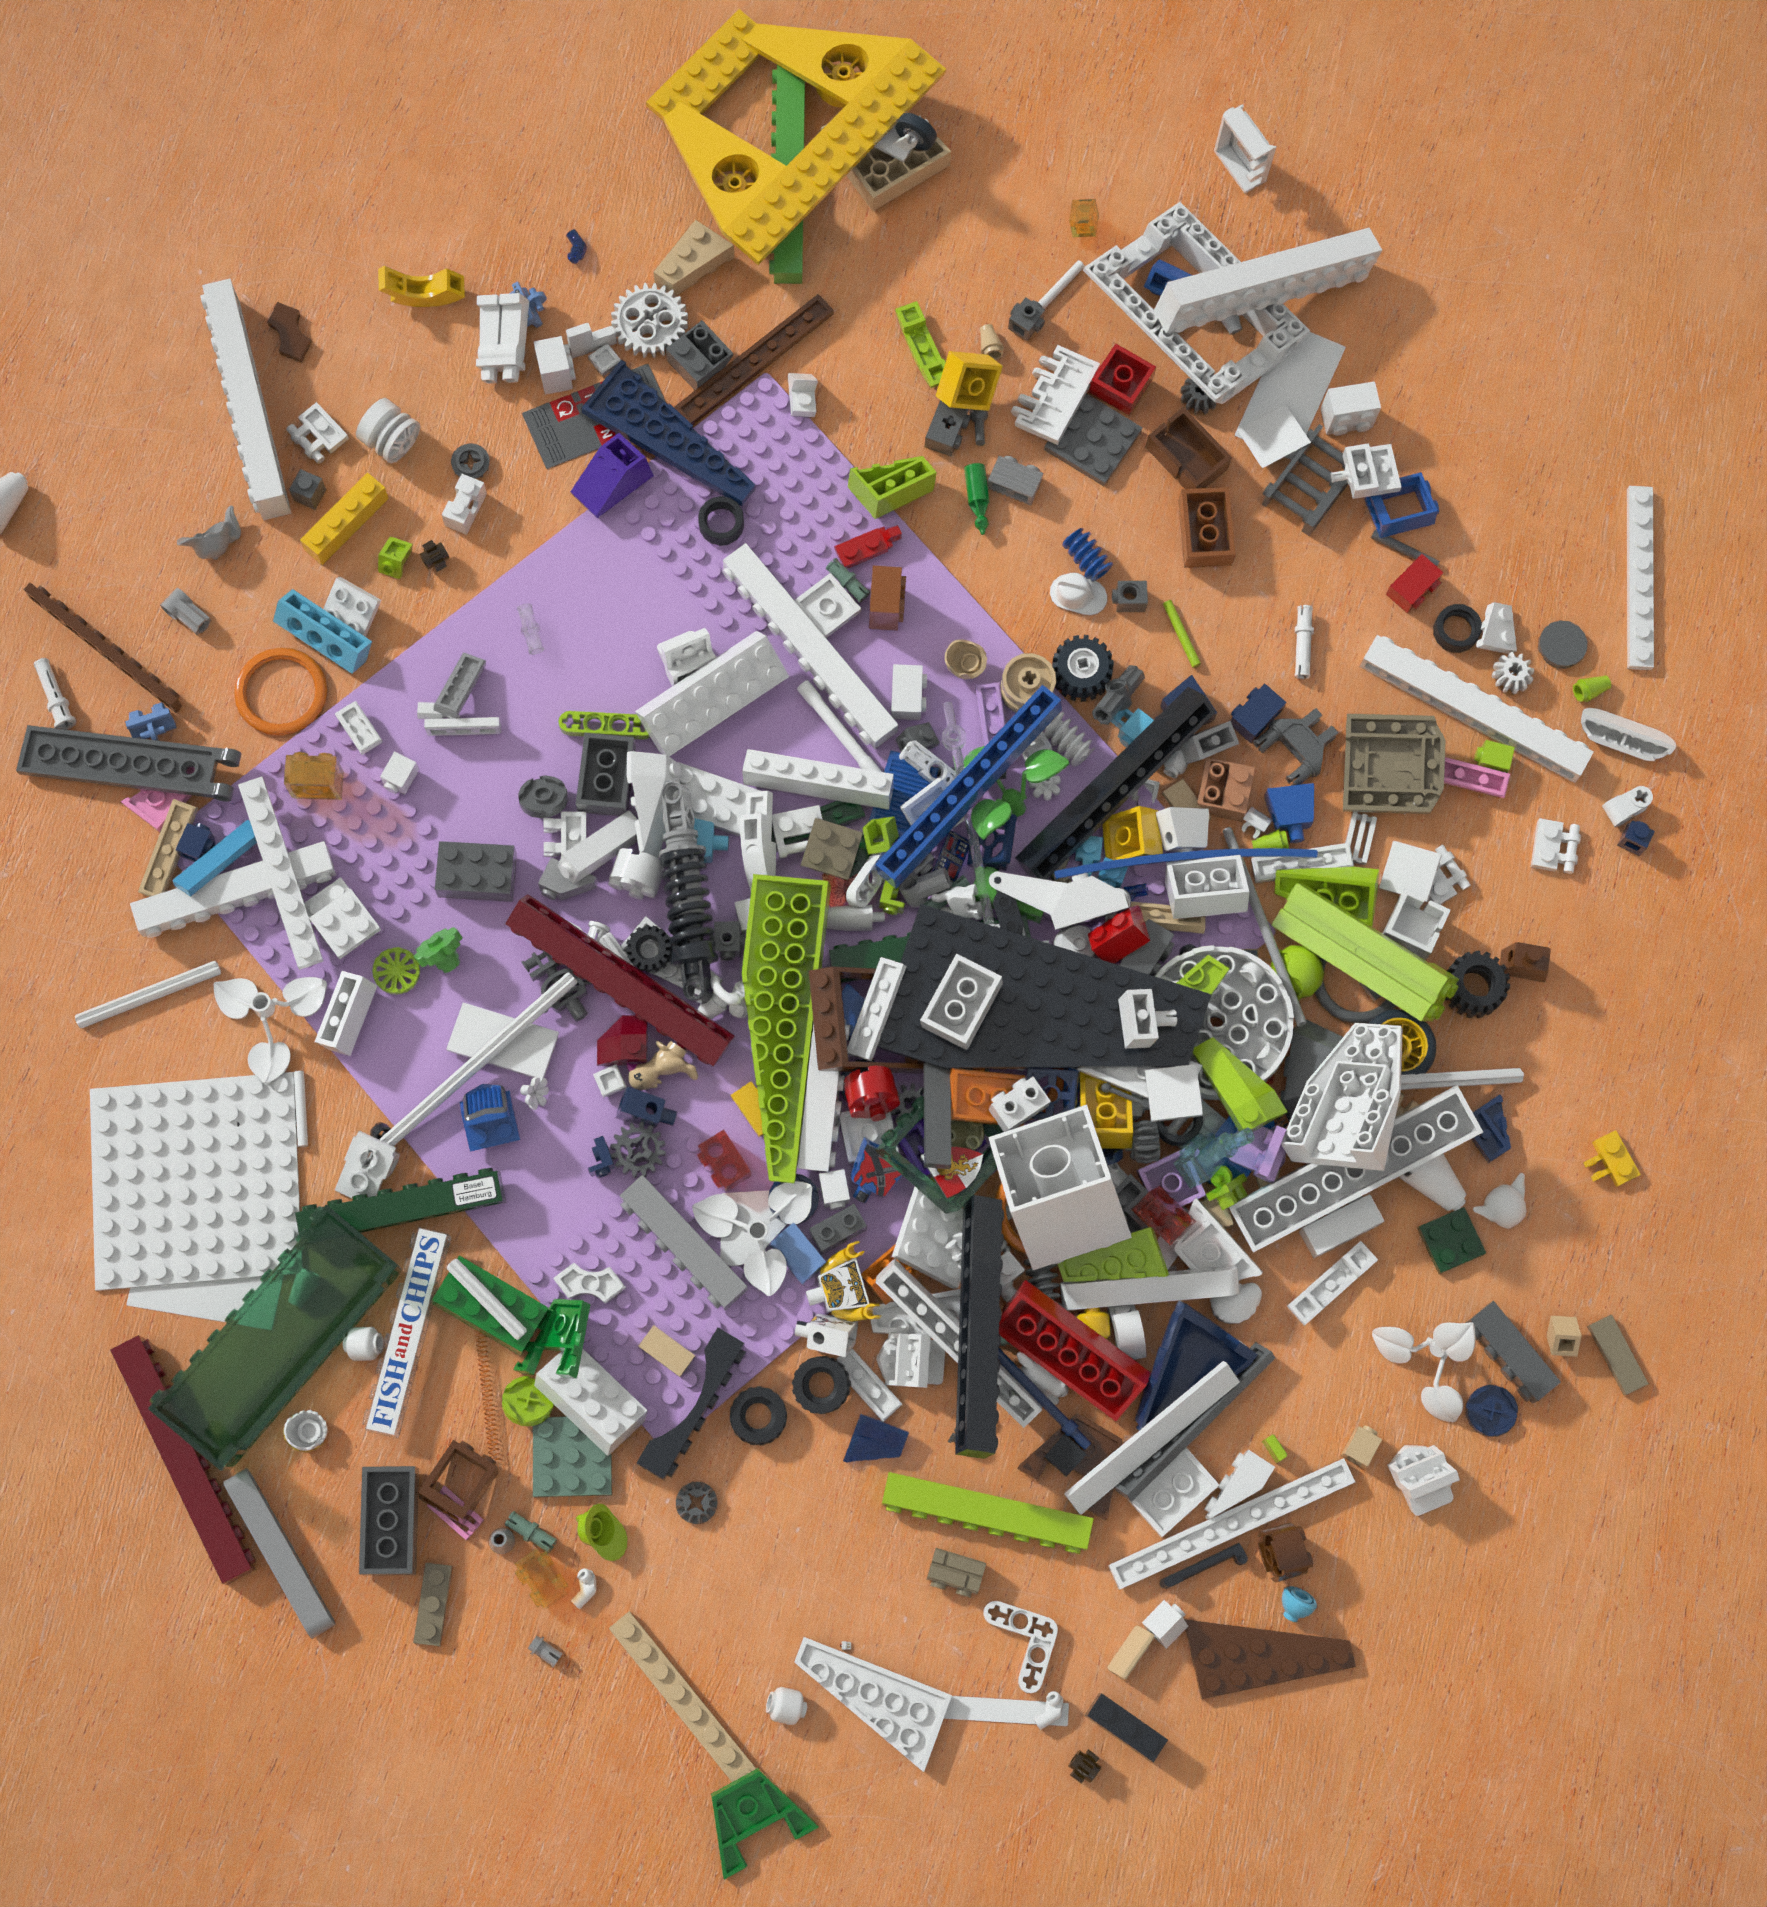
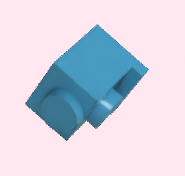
M1105 857L1103 862L1111 861L1112 859ZM1128 867L1100 871L1097 879L1114 888H1121Z

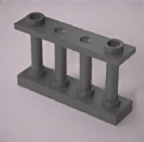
M1320 424L1314 431L1310 429L1306 434L1311 443L1298 451L1274 484L1270 482L1263 492L1265 496L1262 503L1263 506L1267 507L1272 499L1276 500L1303 518L1302 521L1305 524L1302 532L1308 536L1312 534L1348 485L1346 480L1332 483L1331 472L1306 456V453L1314 445L1343 465L1342 468L1345 470L1343 453L1319 438L1323 428ZM1301 463L1328 481L1331 488L1327 493L1324 491L1320 492L1292 472ZM1285 481H1288L1316 500L1315 503L1318 506L1315 510L1309 509L1308 511L1280 492L1279 489Z

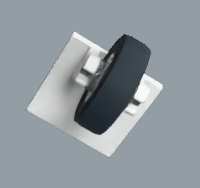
M904 113L898 119L896 125L874 147L904 163L913 148L924 151L929 150L937 139V133L927 119L912 113Z

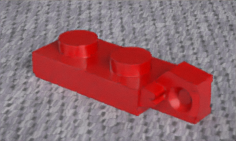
M898 525L887 530L885 527L876 528L834 546V550L841 564L846 569H849L887 553L888 549L893 547V542L902 539V533Z

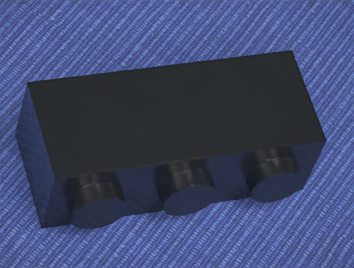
M1098 1693L1084 1715L1149 1762L1154 1763L1168 1741L1164 1736L1102 1693Z

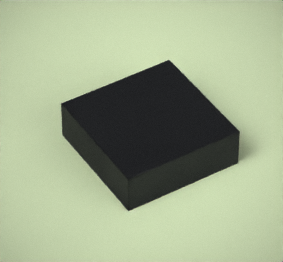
M1064 1434L1044 1457L1067 1477L1086 1456V1453Z

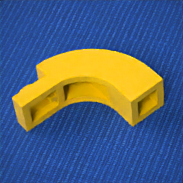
M387 266L378 269L379 291L390 295L391 302L411 307H437L465 298L464 276L446 268L429 276H410Z

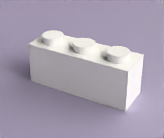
M342 971L315 1042L328 1050L351 1056L377 985L362 976Z
M1368 1194L1365 1197L1361 1196L1349 1202V1205L1343 1208H1338L1328 1213L1327 1216L1319 1220L1317 1219L1305 1225L1299 1233L1314 1259L1381 1225L1384 1219L1371 1195Z

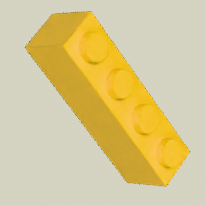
M367 472L300 539L304 550L318 563L323 565L389 499L386 488Z

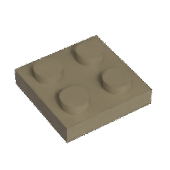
M815 818L800 866L848 881L863 832Z

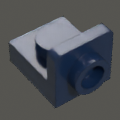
M604 1136L594 1139L596 1146L592 1147L596 1162L601 1161L602 1163L588 1168L591 1177L602 1178L611 1174V1170L615 1169Z

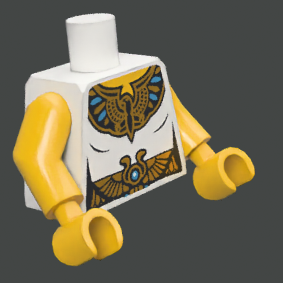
M859 1241L852 1242L843 1250L833 1254L820 1269V1275L817 1277L819 1287L806 1291L810 1306L824 1302L827 1312H832L834 1317L850 1322L881 1318V1315L873 1314V1308L879 1307L880 1304H869L856 1260L857 1257L864 1254V1251L859 1253L854 1251V1246L860 1243Z

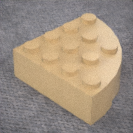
M937 137L934 145L929 150L924 151L913 148L903 163L873 147L846 176L870 209L875 211L950 166L951 151Z

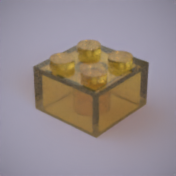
M304 752L286 755L284 785L292 798L342 800L344 771L336 756L330 753H319L318 756H309Z

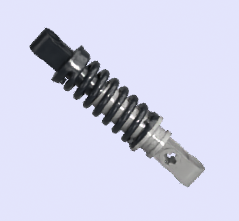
M670 781L661 790L663 822L666 831L663 834V841L666 842L667 847L659 851L661 866L666 869L663 872L662 878L667 883L664 886V892L668 895L665 905L670 909L667 912V919L672 922L668 926V931L673 935L670 938V945L672 946L670 962L671 966L681 968L684 996L689 1000L704 1004L713 996V989L710 983V964L719 960L717 953L713 949L716 946L715 941L704 940V937L714 934V929L712 927H702V924L713 920L711 914L704 913V910L711 908V902L703 900V897L710 894V890L701 886V884L708 882V876L700 874V871L707 868V864L704 862L706 847L697 845L698 831L694 830L695 820L690 791L681 784ZM679 790L678 798L673 800L674 792ZM701 985V993L695 996L696 987Z

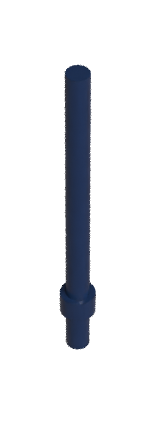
M998 1348L1000 1364L1062 1427L1061 1430L1067 1437L1071 1436L1085 1450L1091 1442L1078 1429L1079 1425L1072 1418L1069 1420L1019 1367Z

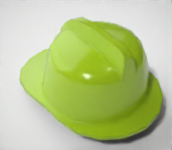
M593 1505L587 1512L576 1517L578 1536L584 1544L592 1546L602 1558L608 1561L618 1560L624 1555L627 1548L626 1531L606 1505Z

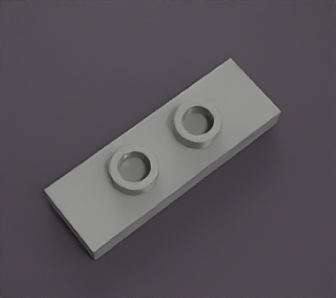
M463 652L434 704V711L457 719L486 666V660Z

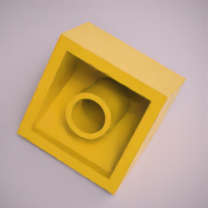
M1137 806L1113 814L1102 824L1105 857L1118 860L1163 854L1162 839L1156 818V812L1159 810Z

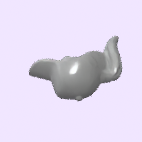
M229 506L227 508L224 521L213 525L203 534L198 533L191 538H179L177 545L192 547L196 555L201 559L217 560L219 556L226 552L229 543L238 540L241 535V529L234 514V507Z

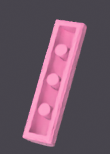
M1445 757V784L1505 798L1510 778L1509 773Z

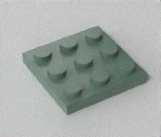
M548 1417L541 1424L533 1426V1497L612 1495V1453L607 1456L568 1417Z

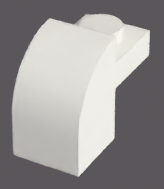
M1135 1305L1108 1307V1313L1114 1328L1116 1347L1134 1360L1145 1358L1146 1344L1139 1311L1136 1310Z

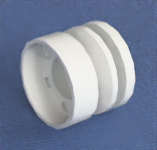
M382 398L375 402L360 420L356 430V438L369 448H375L376 453L383 456V459L387 462L394 463L401 459L415 443L419 435L420 423L411 418L407 413H401V409L389 399Z

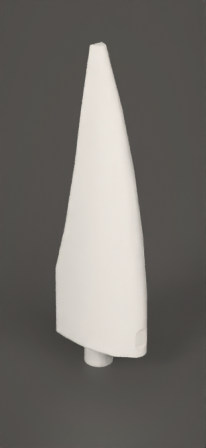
M850 905L831 906L828 910L826 929L872 931V922H885V912H872V905L865 907Z

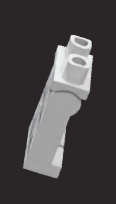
M520 293L500 294V296L497 294L477 296V305L480 307V346L478 347L476 367L481 369V379L486 384H496L498 372H503L502 380L509 383L518 382L519 371H525L523 360L529 300Z

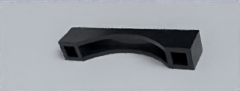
M717 1327L704 1349L706 1359L705 1380L696 1405L688 1416L674 1429L649 1441L637 1461L638 1466L665 1481L667 1476L673 1477L679 1467V1464L676 1463L680 1454L686 1455L693 1443L689 1439L694 1431L699 1433L706 1421L703 1417L708 1408L712 1410L720 1398V1396L716 1395L721 1386L726 1387L731 1380L733 1374L730 1370L735 1363L739 1365L746 1354V1351L743 1350L745 1347L744 1342Z

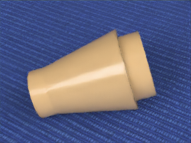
M983 325L980 328L981 354H987L994 360H998L1003 356L1004 346L997 336L993 325Z

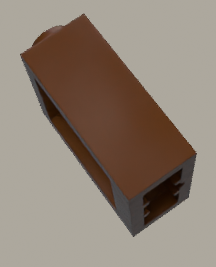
M453 1440L419 1490L418 1495L421 1501L464 1526L497 1476L498 1466L495 1465L496 1461L485 1454L481 1457L473 1452L474 1448L464 1441L458 1443ZM455 1453L486 1471L463 1507L432 1489Z

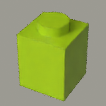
M1485 740L1481 747H1477L1474 761H1478V766L1508 773L1515 747Z

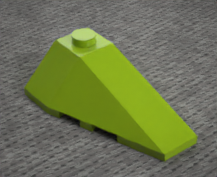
M1362 867L1276 870L1275 894L1287 899L1296 883L1304 884L1372 927L1378 893L1379 869Z
M1214 1037L1194 1048V1057L1202 1065L1203 1072L1242 1137L1249 1135L1287 1113L1275 1090Z

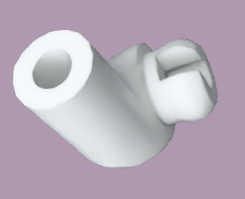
M586 1568L578 1572L577 1578L579 1579L580 1591L571 1600L578 1609H581L597 1591L596 1576L593 1571Z
M1052 1691L1047 1695L1045 1712L1034 1718L1040 1730L1061 1718L1063 1698L1058 1692Z

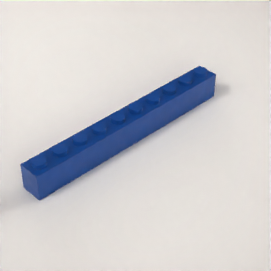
M1042 685L875 864L877 873L897 889L1062 711L1061 699Z

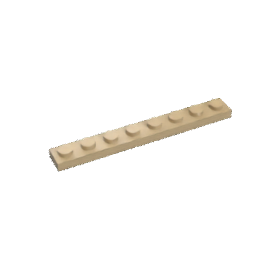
M630 1611L609 1628L731 1782L756 1769Z

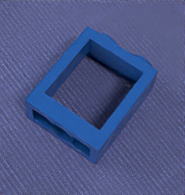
M1422 472L1400 477L1401 490L1399 492L1364 497L1380 538L1435 524L1436 516L1439 514V505L1436 500L1432 499L1430 484L1428 480L1425 481ZM1415 492L1423 512L1390 520L1383 500Z

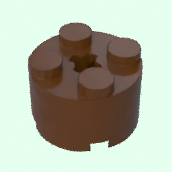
M1287 1523L1259 1532L1258 1537L1263 1536V1542L1258 1543L1261 1559L1266 1571L1273 1572L1275 1577L1271 1579L1275 1583L1307 1574L1308 1569L1313 1567L1312 1556L1310 1552L1306 1551L1303 1542L1306 1540V1536L1301 1526L1296 1527L1293 1523Z

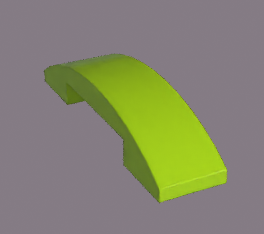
M918 302L896 308L895 312L901 330L922 376L930 388L939 386L946 362L941 358L928 331L926 319Z

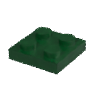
M1465 1207L1417 1227L1438 1274L1486 1254Z

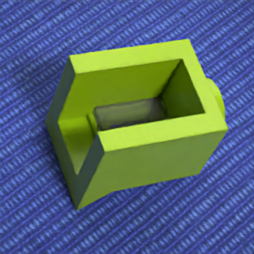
M895 816L872 819L862 828L868 854L887 852L899 837Z

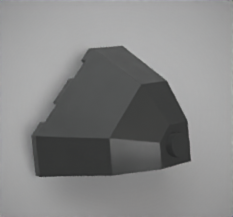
M1307 1019L1305 1025H1296L1293 1028L1290 1057L1285 1059L1283 1076L1287 1077L1285 1091H1281L1280 1100L1287 1110L1286 1116L1289 1122L1306 1082L1343 1038Z

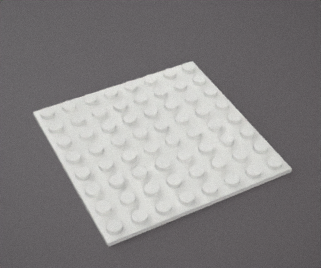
M294 1072L283 1073L278 1079L270 1083H263L256 1075L90 1089L95 1291L288 1275L300 1272L303 1267L302 1243H300L295 1212H300Z

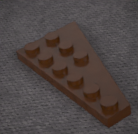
M1185 1620L1188 1625L1186 1634L1201 1699L1356 1667L1350 1640Z

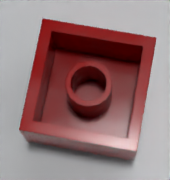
M1115 343L1092 378L1089 393L1130 416L1154 379L1156 366Z

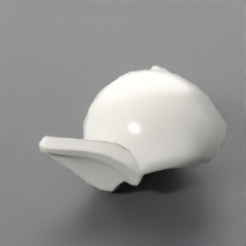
M1519 1173L1511 1185L1502 1184L1493 1189L1486 1196L1484 1205L1474 1207L1473 1211L1507 1229L1520 1223L1527 1213L1524 1201L1525 1175Z

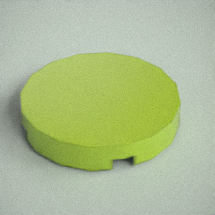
M522 1376L511 1381L506 1386L502 1395V1409L505 1416L520 1426L541 1424L550 1416L553 1410V1403L534 1386L535 1379L530 1378V1376Z

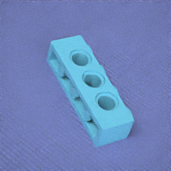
M293 589L278 600L273 622L352 674L367 661L372 644L371 640Z

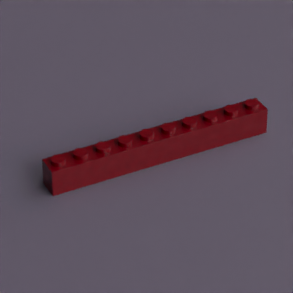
M529 894L518 901L505 924L510 927L514 934L525 937L531 941L533 947L550 954L555 962L569 967L577 977L588 980L597 991L608 994L614 998V1001L619 1006L627 1007L633 1011L638 1019L649 1022L656 1027L660 1034L674 1039L679 1047L693 1052L702 1063L714 1067L734 1039L735 1035Z
M137 1335L110 1349L222 1584L228 1585L256 1570L253 1565L256 1562L255 1556L250 1548H245L242 1539L245 1538L243 1531L238 1524L234 1525L230 1517L233 1515V1511L227 1501L223 1502L219 1493L222 1492V1488L216 1477L211 1478L208 1469L211 1468L205 1454L200 1455L196 1447L200 1445L194 1431L189 1432L185 1424L188 1422L187 1415L182 1408L178 1409L174 1401L177 1399V1395L171 1385H166L163 1378L166 1376V1372L160 1362L156 1363L152 1356L155 1353L152 1343L149 1339L145 1340Z

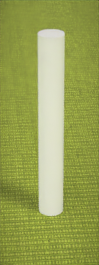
M1080 260L1038 302L1042 305L1043 309L1085 267Z
M295 1071L294 1084L298 1147H307L308 1133L304 1071Z

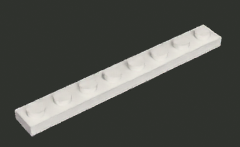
M1629 486L1627 488V669L1652 670L1654 668L1653 487Z
M259 777L238 784L297 966L300 970L324 962L263 777Z

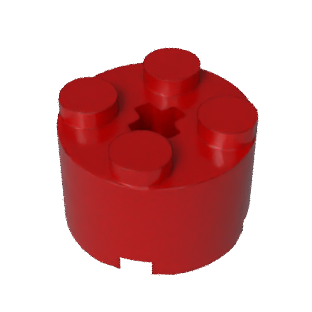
M869 1066V1071L862 1073L858 1069L844 1079V1090L852 1118H871L874 1122L881 1121L886 1118L887 1113L900 1105L894 1076L891 1070L885 1066Z

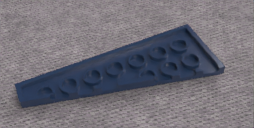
M620 360L581 408L582 414L616 434L620 433L625 439L719 494L733 499L740 506H743L755 491V483L738 467H733L724 458V454L721 451L715 450L708 443V439L704 435L698 434L686 418L670 403L667 404L658 396V392L653 387L650 388L642 381V377L629 369L623 360Z

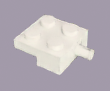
M1368 443L1345 447L1343 453L1345 470L1331 472L1332 483L1347 481L1353 499L1399 492L1401 490L1391 444L1370 447Z

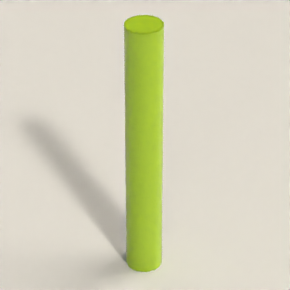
M1172 600L1164 602L1163 606L1192 668L1200 666L1201 662Z

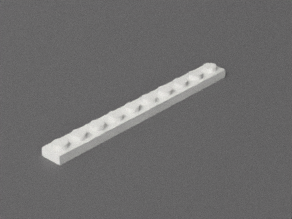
M1343 1458L1108 1565L1120 1590L1353 1484L1355 1480Z

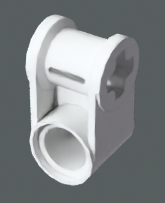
M1638 786L1612 798L1603 804L1602 807L1613 826L1618 827L1644 812L1648 805L1651 804L1653 795L1649 788ZM1635 798H1636V799H1642L1643 802H1642V801H1638V802H1637V801L1635 800Z

